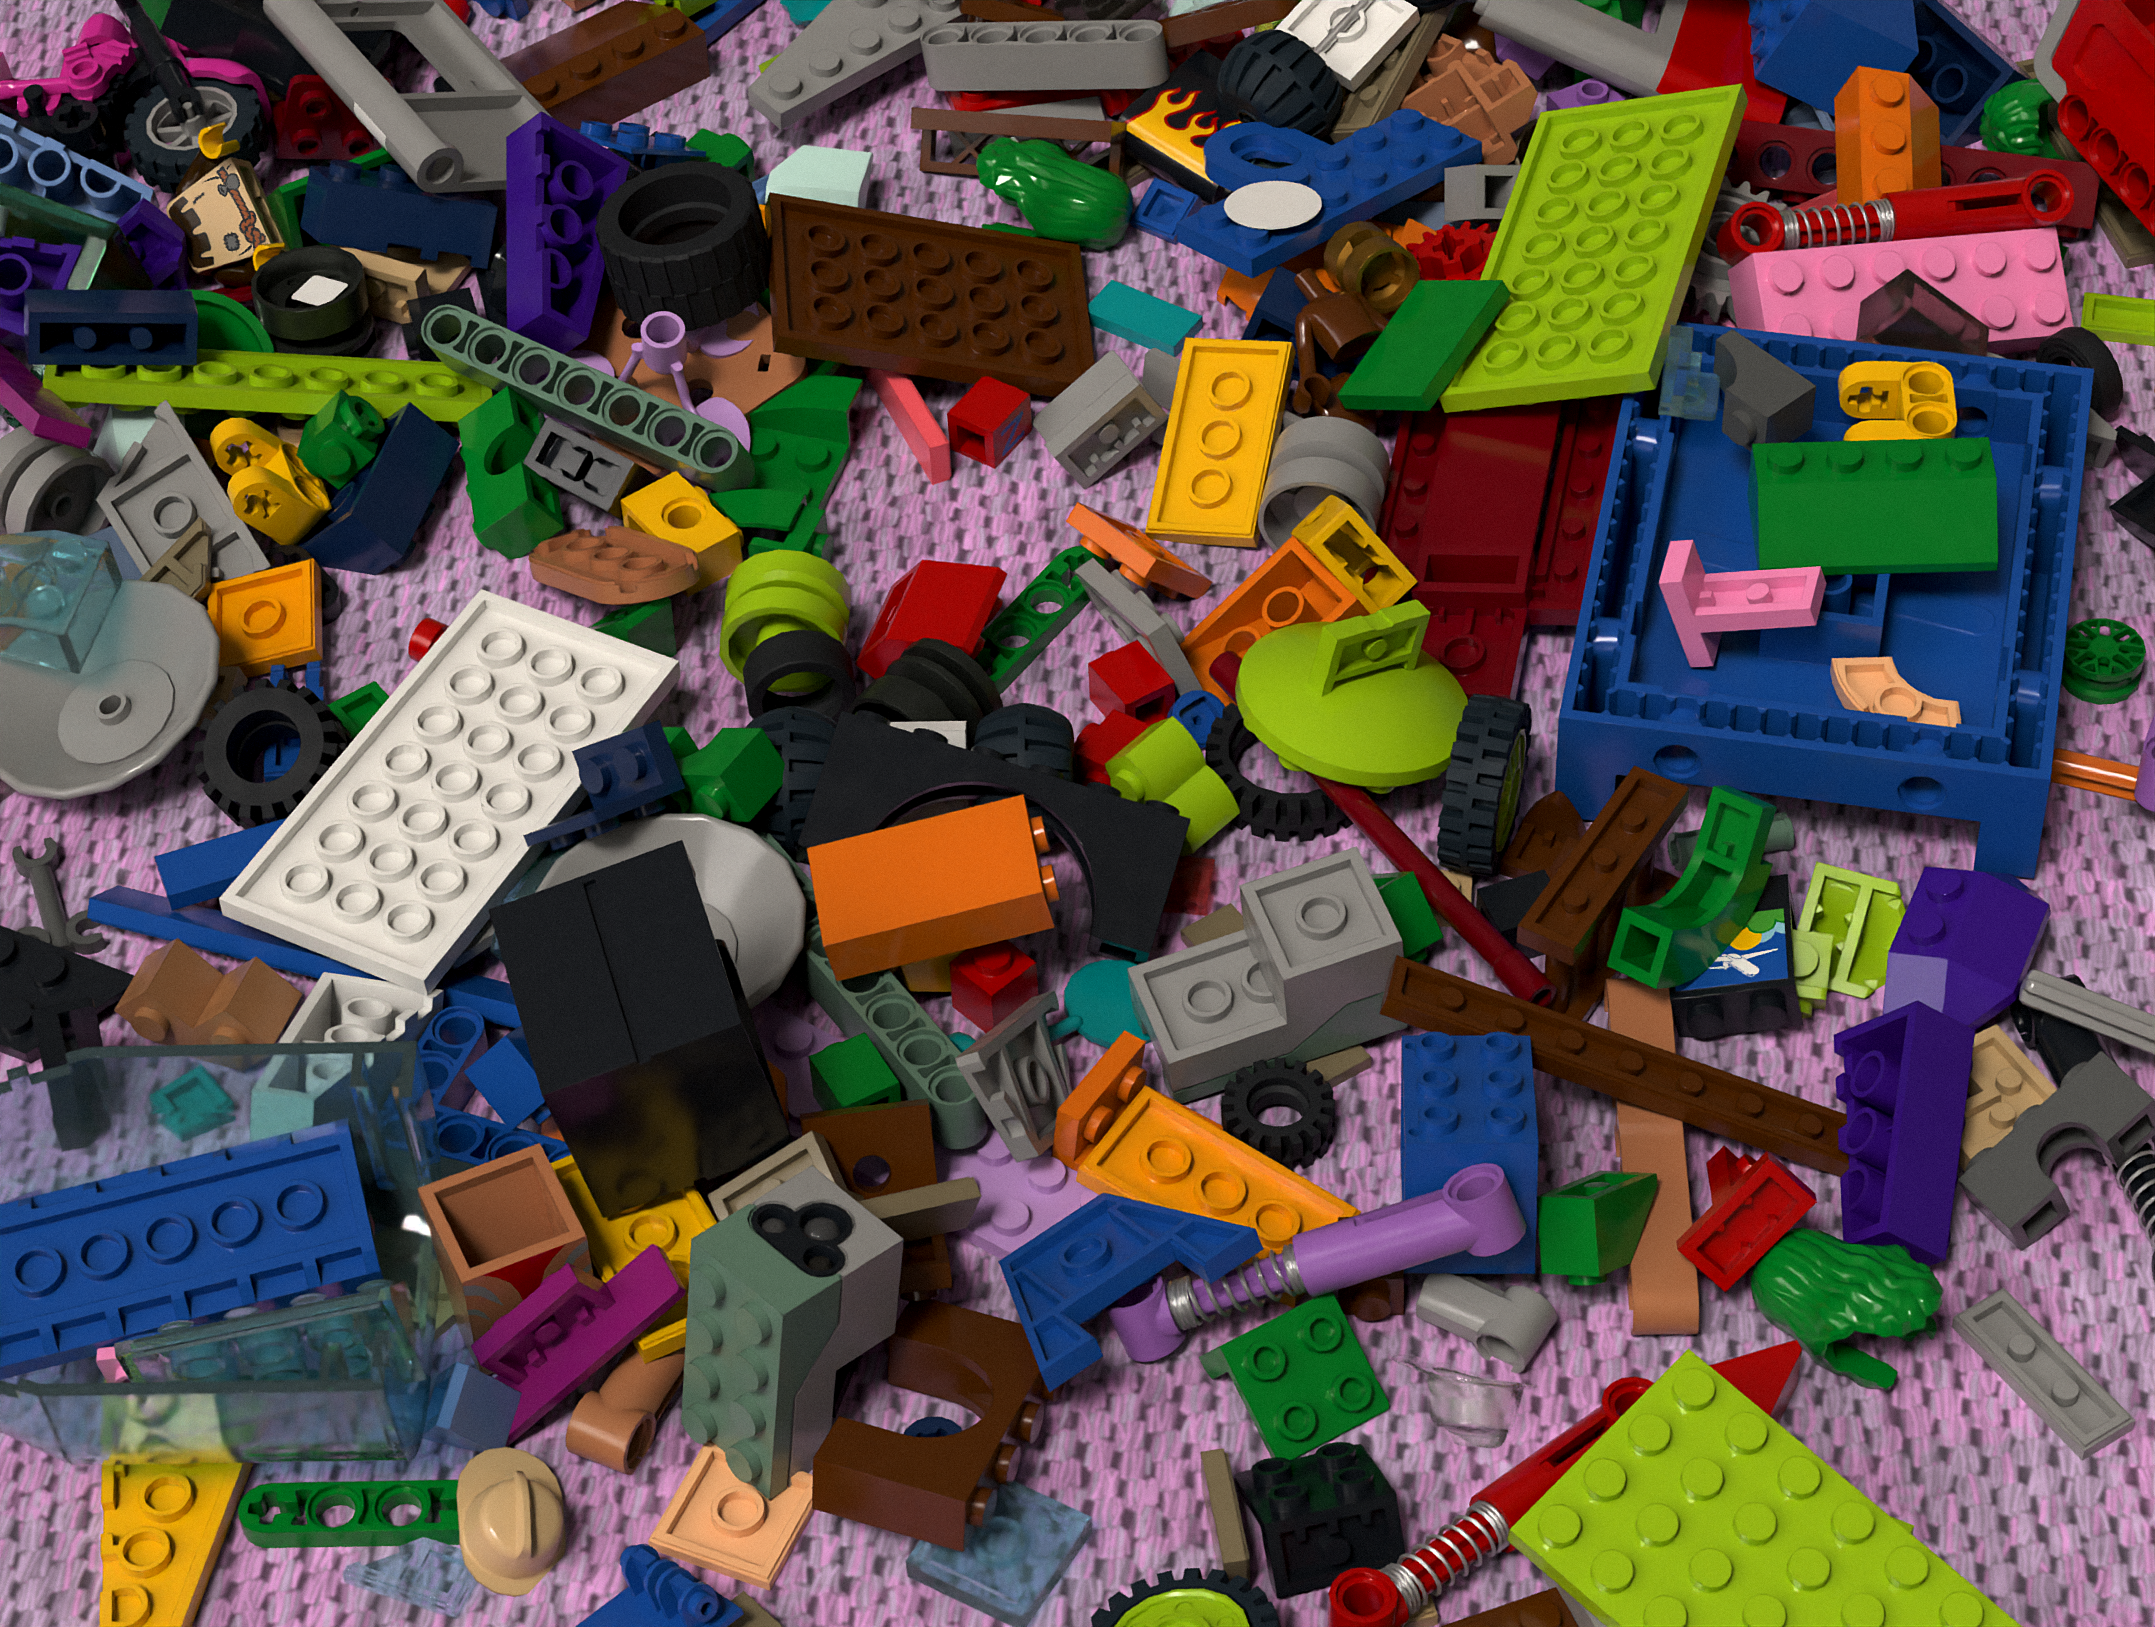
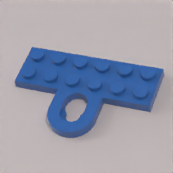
M1407 108L1397 110L1391 116L1367 128H1361L1355 131L1353 135L1333 145H1329L1297 129H1288L1287 127L1276 128L1264 122L1232 125L1215 132L1204 144V171L1211 181L1232 192L1244 186L1265 181H1287L1302 184L1313 189L1322 200L1321 210L1311 220L1294 227L1256 229L1238 224L1230 219L1224 210V203L1227 199L1225 198L1213 205L1204 206L1197 213L1177 222V242L1253 279L1331 239L1334 233L1344 225L1356 221H1366L1444 181V168L1474 165L1481 162L1482 142L1461 133L1455 127L1445 126L1423 116L1417 110ZM1262 158L1271 162H1286L1293 165L1275 169L1263 168L1246 160Z

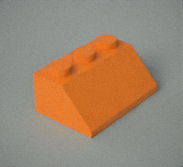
M1858 66L1834 98L1837 205L1842 203L1849 208L1853 202H1858L1863 206L1868 200L1880 199L1883 193L1941 187L1939 108L1908 73ZM1871 238L1869 243L1877 242L1874 238Z

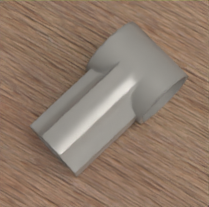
M1429 1273L1423 1282L1421 1294L1416 1302V1317L1473 1342L1476 1350L1484 1359L1489 1361L1493 1356L1513 1366L1511 1372L1516 1374L1525 1370L1557 1320L1556 1311L1551 1303L1536 1291L1524 1286H1511L1504 1292L1466 1274Z

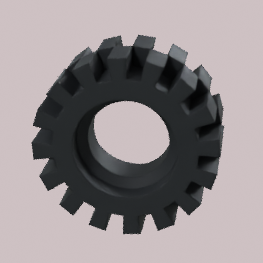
M1275 1058V1068L1267 1069L1263 1059L1253 1062V1074H1250L1243 1067L1236 1072V1082L1228 1080L1225 1085V1096H1222L1221 1099L1223 1131L1292 1171L1294 1161H1298L1302 1169L1313 1165V1154L1321 1159L1327 1153V1143L1332 1144L1334 1138L1335 1099H1333V1089L1330 1083L1323 1085V1075L1315 1069L1307 1076V1064L1297 1060L1293 1069L1286 1068V1058ZM1273 1105L1292 1107L1302 1116L1299 1121L1286 1126L1266 1125L1254 1117L1262 1108Z

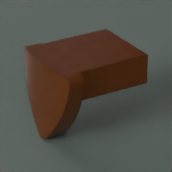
M1554 791L1542 797L1528 810L1518 828V833L1500 861V874L1516 878L1545 869L1550 880L1586 832L1581 816L1563 792Z

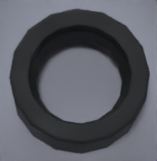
M802 629L779 633L762 641L749 653L743 667L748 711L753 719L770 710L787 706H798L816 710L838 723L841 711L847 712L851 703L857 698L850 654L839 640L824 632ZM808 671L821 673L832 678L822 689L808 695L790 697L777 695L767 690L775 681L792 673Z

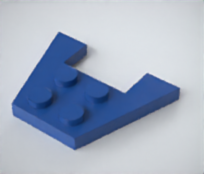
M1101 1193L998 1262L1039 1370L1050 1393L1103 1357L1096 1338L1080 1327L1081 1323L1096 1318L1105 1307L1132 1289L1145 1285L1154 1278L1156 1273L1176 1260L1209 1284H1212L1263 1250V1246L1255 1228L1108 1193Z

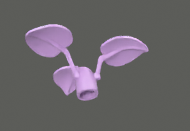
M756 302L744 309L759 317ZM659 311L647 316L642 322L640 329L642 343L632 344V355L618 379L628 383L641 359H644L645 364L659 374H672L683 409L730 430L750 454L749 425L741 410L730 401L720 397L707 399L695 408L686 384L683 364L687 359V352L694 353L698 348L710 358L723 359L742 352L753 340L737 341L729 338L725 334L727 331L726 320L711 327L706 326L693 331H685L682 319L672 312ZM573 350L564 354L615 378L614 369L610 362L597 352ZM549 373L540 376L535 384L544 381ZM594 393L585 396L579 405L588 402ZM542 412L544 414L545 421L547 417H549L574 431H583L577 427H574L566 422H563L553 416H550ZM685 434L676 436L669 446L680 443ZM731 454L721 457L715 464V467L726 464Z

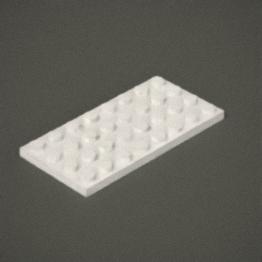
M480 589L219 898L222 914L428 996L489 920V909L501 905L549 844V840L527 847L523 835L570 817L588 795L587 790L581 783L579 769L572 751L643 726L681 678L679 661Z

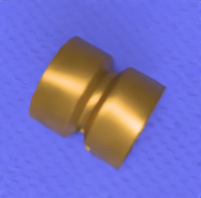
M1356 221L1348 223L1337 230L1327 243L1324 253V268L1329 278L1344 291L1360 292L1379 313L1385 314L1398 310L1420 279L1419 265L1414 255L1370 222Z

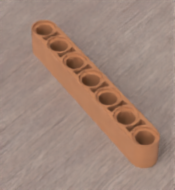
M1633 978L1605 979L1604 1012H1608L1607 1030L1676 1054L1669 988L1655 989ZM1611 1096L1612 1108H1616L1614 1135L1616 1157H1620V1172L1657 1173L1658 1186L1632 1262L1629 1264L1628 1277H1626L1629 1310H1633L1631 1335L1698 1334L1699 1292L1696 1266L1677 1250L1676 1243L1692 1226L1683 1122Z

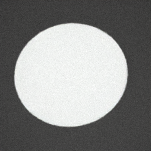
M1265 181L1244 186L1231 193L1224 203L1225 213L1230 219L1238 224L1256 229L1294 227L1314 218L1322 207V200L1313 189L1302 184L1287 181Z

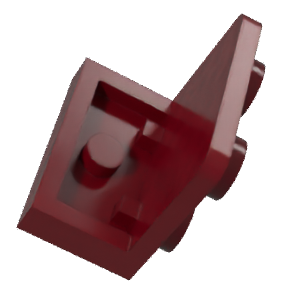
M300 74L292 77L289 82L286 101L270 100L269 102L272 110L269 127L277 158L352 160L382 147L377 139L319 75ZM384 77L387 80V82L393 87L391 79L388 77Z

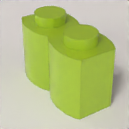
M1173 716L1149 726L1105 763L1106 770L1111 778L1110 784L1122 793V798L1145 804L1147 800L1162 801L1176 807L1180 811V816L1191 819L1179 858L1194 853L1240 813L1237 802L1227 785L1214 770L1206 765L1203 753L1192 735Z

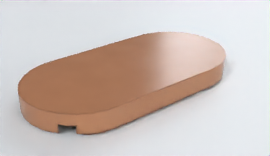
M608 526V528H604L606 536H592L590 529H577L550 537L540 542L533 549L534 553L529 554L528 558L532 578L537 582L597 603L610 605L635 604L668 597L693 586L701 577L697 553L691 548L622 526Z

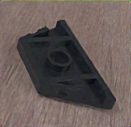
M0 925V1052L30 1064L39 1060L40 1053L30 1010L55 1005L60 1002L91 997L94 1000L96 1013L98 1014L122 998L135 975Z

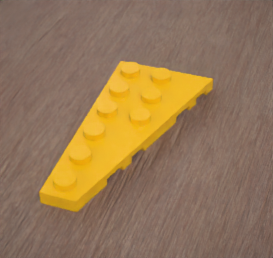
M189 1332L152 1341L150 1344L189 1340ZM216 1332V1338L238 1336ZM103 1376L105 1418H102L101 1505L104 1513L103 1534H101L100 1555L103 1561L102 1592H100L99 1627H192L286 1376L275 1381H260L251 1377L221 1379L215 1385L205 1387L191 1386L184 1382L156 1384L154 1388L144 1392H127L119 1388H112Z

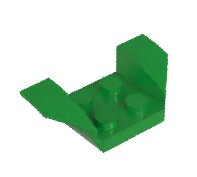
M812 375L791 386L750 413V455L755 463V474L752 482L746 489L722 492L712 490L708 495L712 506L724 517L727 516L738 527L767 528L790 532L804 505L824 510L850 459L851 433L849 411L863 385V379Z

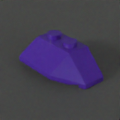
M1925 867L1888 952L1883 1014L1918 1000L1974 1030L1978 1029L2016 1001L2022 982L2026 977L2051 915L2050 905L2012 874Z

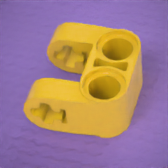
M1862 361L1847 366L1838 377L1840 407L1846 414L1860 419H1895L1861 421L1852 425L1845 432L1843 441L1955 438L1957 410L1954 384L1950 371L1944 366L1928 361ZM1869 387L1868 392L1860 393L1861 388Z
M230 418L222 421L214 428L210 435V445L218 466L232 476L228 482L227 492L235 515L243 522L270 536L280 545L296 546L331 509V503L322 479L315 477L305 468L302 460L296 456L298 448L295 445L282 441L250 420ZM246 441L249 449L244 453L243 449L238 446ZM232 443L234 445H237L232 447L230 450H228L227 448Z

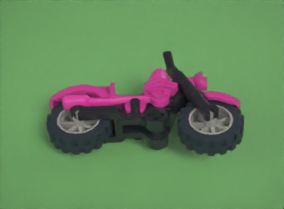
M115 0L130 28V33L115 17L105 13L93 14L84 23L75 46L62 50L64 62L58 78L15 79L11 74L3 52H0L1 114L17 121L19 125L45 138L48 136L66 145L67 149L89 160L94 159L120 173L121 166L126 165L133 159L136 170L140 176L143 175L144 181L153 188L159 185L162 192L175 193L176 188L200 150L198 135L205 127L225 122L227 127L223 130L224 141L238 140L240 149L235 153L228 154L226 159L233 157L249 161L254 168L261 160L260 152H266L269 141L267 135H270L268 123L272 118V110L260 77L251 69L238 62L227 59L208 58L160 34V29L155 21L148 16L140 0Z

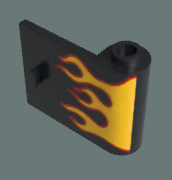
M1201 48L1174 69L1166 82L1153 86L1130 104L1117 122H1127L1125 155L1177 187L1199 195L1203 203L1213 205L1227 198L1233 192L1214 183L1205 174L1204 144L1215 132L1232 125L1241 124L1242 122L1221 105L1217 96L1216 85L1220 68L1224 61Z

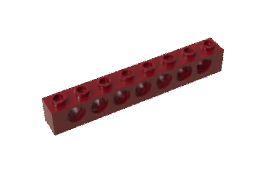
M1742 120L1734 143L1738 150V159L1731 169L1725 171L1724 175L1728 176L1732 187L1739 188L1742 183L1747 181L1750 183V193L1753 195L1761 193L1762 187L1783 190V201L1798 203L1813 199L1814 194L1823 195L1837 189V182L1823 184L1817 179L1814 172V166L1819 157L1827 153L1836 154L1835 131ZM1940 145L1941 167L1949 173L1950 185L1974 183L1979 176L1986 173L1996 174L2002 180L2028 177L2033 172L2041 169H2053L2063 174L2071 182L2074 190V204L2071 211L2053 226L2056 227L2057 236L2080 238L2081 228L2092 229L2100 175L2089 163ZM1772 147H1783L1791 157L1790 168L1781 177H1770L1762 167L1763 155Z

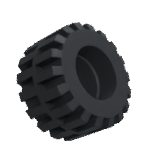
M268 679L256 680L255 690L249 691L244 685L232 690L235 697L233 700L226 704L220 699L212 707L218 713L213 721L204 718L199 730L206 736L205 740L195 741L194 754L202 762L194 765L197 778L204 784L202 789L237 826L241 825L245 830L287 818L353 741L349 731L342 725V722L313 691L305 686L299 689L289 680L280 679L276 687ZM283 738H300L299 755L287 773L270 782H252V771L255 761L265 747Z

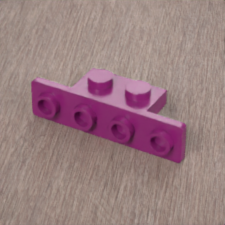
M651 1244L606 1283L568 1262L557 1272L545 1278L539 1288L511 1312L495 1321L491 1329L471 1345L479 1364L498 1374L494 1379L522 1393L505 1447L513 1443L684 1297L686 1289L664 1249Z

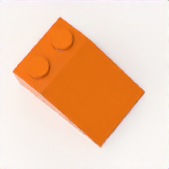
M1292 536L1198 624L1179 646L1203 691L1214 694L1222 701L1225 707L1230 703L1238 706L1209 675V668L1212 662L1220 654L1226 651H1234L1243 659L1248 649L1256 641L1274 630L1299 623L1337 622L1359 615L1362 617L1367 616L1370 613L1325 566Z

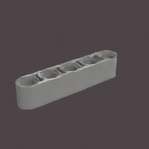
M1154 20L943 23L931 26L920 35L929 85L931 88L939 91L1144 89L1158 86L1166 82L1170 77L1163 27Z

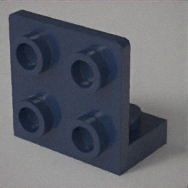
M660 720L572 751L579 769L581 783L588 792L593 808L523 836L527 847L549 840L553 851L585 838L590 839L622 826L621 822L631 818L634 821L667 808L663 797L684 789L685 785Z

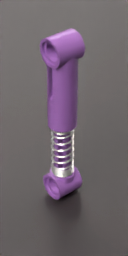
M1490 1163L1471 1165L1450 1177L1443 1189L1293 1235L1292 1243L1284 1245L1282 1253L1276 1255L1275 1251L1270 1249L1269 1257L1259 1260L1257 1255H1254L1251 1263L1240 1264L1212 1284H1209L1202 1278L1193 1281L1188 1275L1184 1276L1183 1279L1178 1278V1280L1170 1281L1168 1278L1163 1279L1161 1274L1156 1273L1151 1281L1143 1286L1132 1289L1105 1307V1310L1128 1357L1138 1362L1154 1361L1169 1355L1177 1349L1185 1340L1187 1328L1191 1329L1197 1325L1201 1326L1203 1319L1209 1323L1213 1322L1216 1313L1229 1317L1232 1308L1246 1312L1249 1303L1252 1302L1258 1307H1262L1267 1297L1278 1302L1284 1292L1294 1297L1297 1294L1300 1295L1302 1292L1307 1293L1308 1291L1313 1298L1467 1250V1252L1474 1256L1486 1257L1497 1255L1517 1244L1525 1235L1527 1225L1502 1168Z

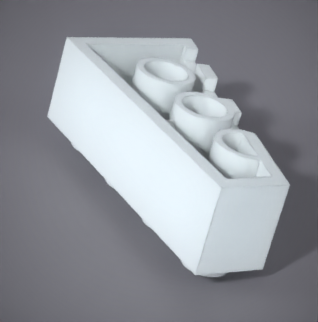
M323 972L252 1083L250 1142L345 1118L349 1119L351 1128L355 1127L377 1108L432 1018L443 1010L444 990L433 989L426 996L388 981Z

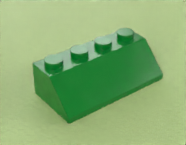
M1989 437L1752 444L1747 497L1758 570L1821 566L1824 575L1997 571V477Z

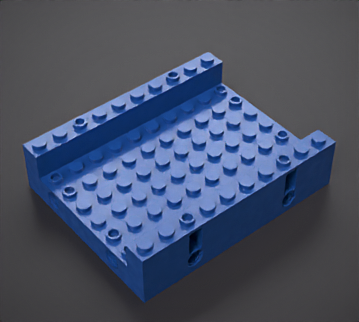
M1677 321L1656 389L1623 394L1559 713L1555 791H1561L1566 795L1581 816V819L1594 821L1620 786L1621 775L1627 776L1633 766H1637L1677 783L1708 787L1728 785L1739 791L1977 821L1979 826L1973 870L2008 873L2016 877L2034 879L2051 781L2094 369ZM1733 329L1816 385L1812 429L1791 443L1843 441L1845 432L1852 425L1861 421L1895 420L1854 418L1842 410L1839 401L1838 377L1847 366L1862 361H1928L1944 366L1950 371L1954 384L1957 410L1955 438L1989 437L1997 477V571L1824 575L1827 584L1816 626L1722 631L1714 665L1709 667H1690L1659 586L1670 541L1693 540L1706 574L1758 570L1747 497L1751 452L1733 442L1729 436L1722 432L1725 393L1713 383L1716 339ZM1869 387L1861 388L1860 393L1868 392ZM1892 657L1898 674L1917 691L1935 699L1958 701L1962 724L1956 723L1955 728L1908 722L1907 717L1845 709L1832 684L1830 674L1831 659Z

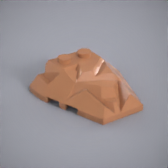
M1439 32L1397 110L1405 108L1417 110L1425 117L1445 126L1455 127L1461 133L1481 141L1482 161L1477 164L1507 165L1515 160L1518 152L1512 132L1528 123L1538 93L1517 62L1506 59L1500 65L1495 63L1489 51L1479 48L1475 54L1470 53L1461 40ZM1341 85L1343 91V108L1351 91ZM1444 181L1408 198L1407 201L1444 202Z

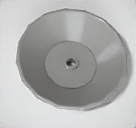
M126 579L80 590L39 613L0 652V779L20 794L69 800L114 790L158 765L196 727L218 683L221 640L205 606L172 584Z
M651 814L634 821L630 819L621 822V827L590 839L586 838L559 857L536 890L538 892L682 840L696 873L695 879L714 938L725 941L736 966L750 1010L779 989L803 948L807 901L789 861L753 830L706 814Z

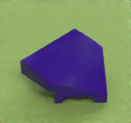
M144 197L84 251L86 263L84 269L114 290H191L185 232Z

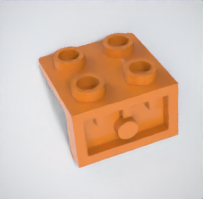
M1124 1030L1057 1109L1051 1157L1060 1160L1064 1165L1078 1172L1080 1165L1145 1086L1147 1071L1142 1069L1146 1041ZM1167 1097L1173 1102L1179 1104L1185 1109L1191 1111L1197 1116L1203 1118L1204 1120L1223 1130V1127L1220 1124L1195 1112L1194 1110L1182 1105L1181 1103Z

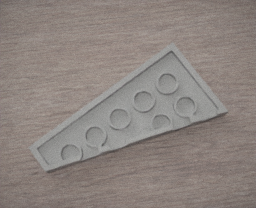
M832 0L748 87L749 104L782 130L921 53L920 35L924 30L943 23H967L968 15L960 13V0Z

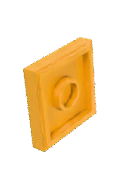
M314 558L211 584V593L208 595V614L221 640L219 666H239L246 678L270 673L271 665L284 664L285 668L307 664V662L323 660L321 569Z

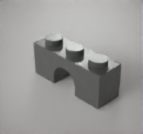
M2100 1051L2089 1062H2081L2069 1070L2064 1076L2060 1088L2041 1105H2033L2026 1109L2015 1121L2013 1130L1993 1148L1988 1147L1978 1152L1969 1161L1965 1173L1958 1178V1181L1969 1201L2022 1251L2038 1241L2070 1212L2059 1187L2049 1178L2054 1162L2065 1152L2083 1147L2101 1152L2119 1168L2155 1135V1100L2104 1052Z

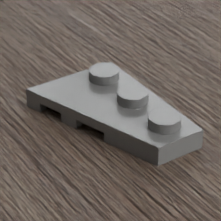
M1094 558L1074 570L1095 609L1127 644L1136 640L1140 642L1175 681V692L1179 698L1187 692L1203 690L1179 646L1185 641V637L1177 623L1167 612L1159 615L1148 596L1141 590L1135 594L1127 579L1118 569L1110 573Z

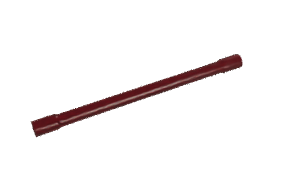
M1226 651L1212 662L1209 668V675L1237 704L1235 686L1243 659L1234 651ZM1304 771L1399 872H1414L1429 904L1493 970L1495 978L1512 996L1542 1007H1547L1556 994L1555 985L1522 951L1515 949L1360 786L1332 781Z

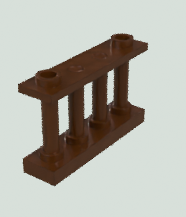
M1633 766L1517 925V943L1546 955L1545 972L1543 974L1555 985L1556 994L1545 1008L1586 1022L1604 996L1605 979H1616L1620 974L1619 971L1608 967L1607 962L1623 908L1644 906L1658 901L1665 896V889H1672L1680 879L1654 867L1655 852L1687 807L1688 787Z

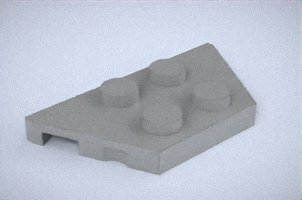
M167 400L163 401L154 411L157 420L141 444L134 441L123 458L120 471L115 476L110 477L96 498V501L138 569L144 575L199 517L205 520L211 528V584L272 569L273 566L245 522L235 515L230 498L176 412Z
M1055 990L1030 998L955 1058L958 1069L1016 1163L1038 1157L1054 1144L1057 1109L1073 1092L1069 1080L1070 1069L1066 1046L1062 1044L1051 1046L1046 1014L1059 1010Z

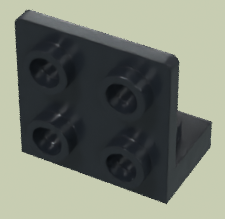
M1348 1442L1329 1443L1318 1448L1313 1455L1292 1460L1280 1457L1267 1458L1255 1463L1251 1470L1235 1474L1237 1489L1261 1527L1269 1579L1277 1599L1331 1586L1340 1573L1351 1568L1367 1567L1379 1570L1390 1563L1397 1564L1399 1556L1405 1553L1396 1492L1362 1444L1353 1445Z

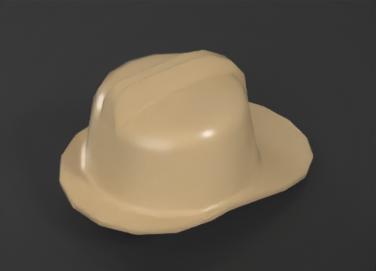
M509 1447L488 1449L470 1459L459 1475L456 1492L459 1544L464 1565L478 1583L493 1593L512 1597L528 1594L565 1554L566 1533L563 1501L557 1478L542 1460L524 1450Z

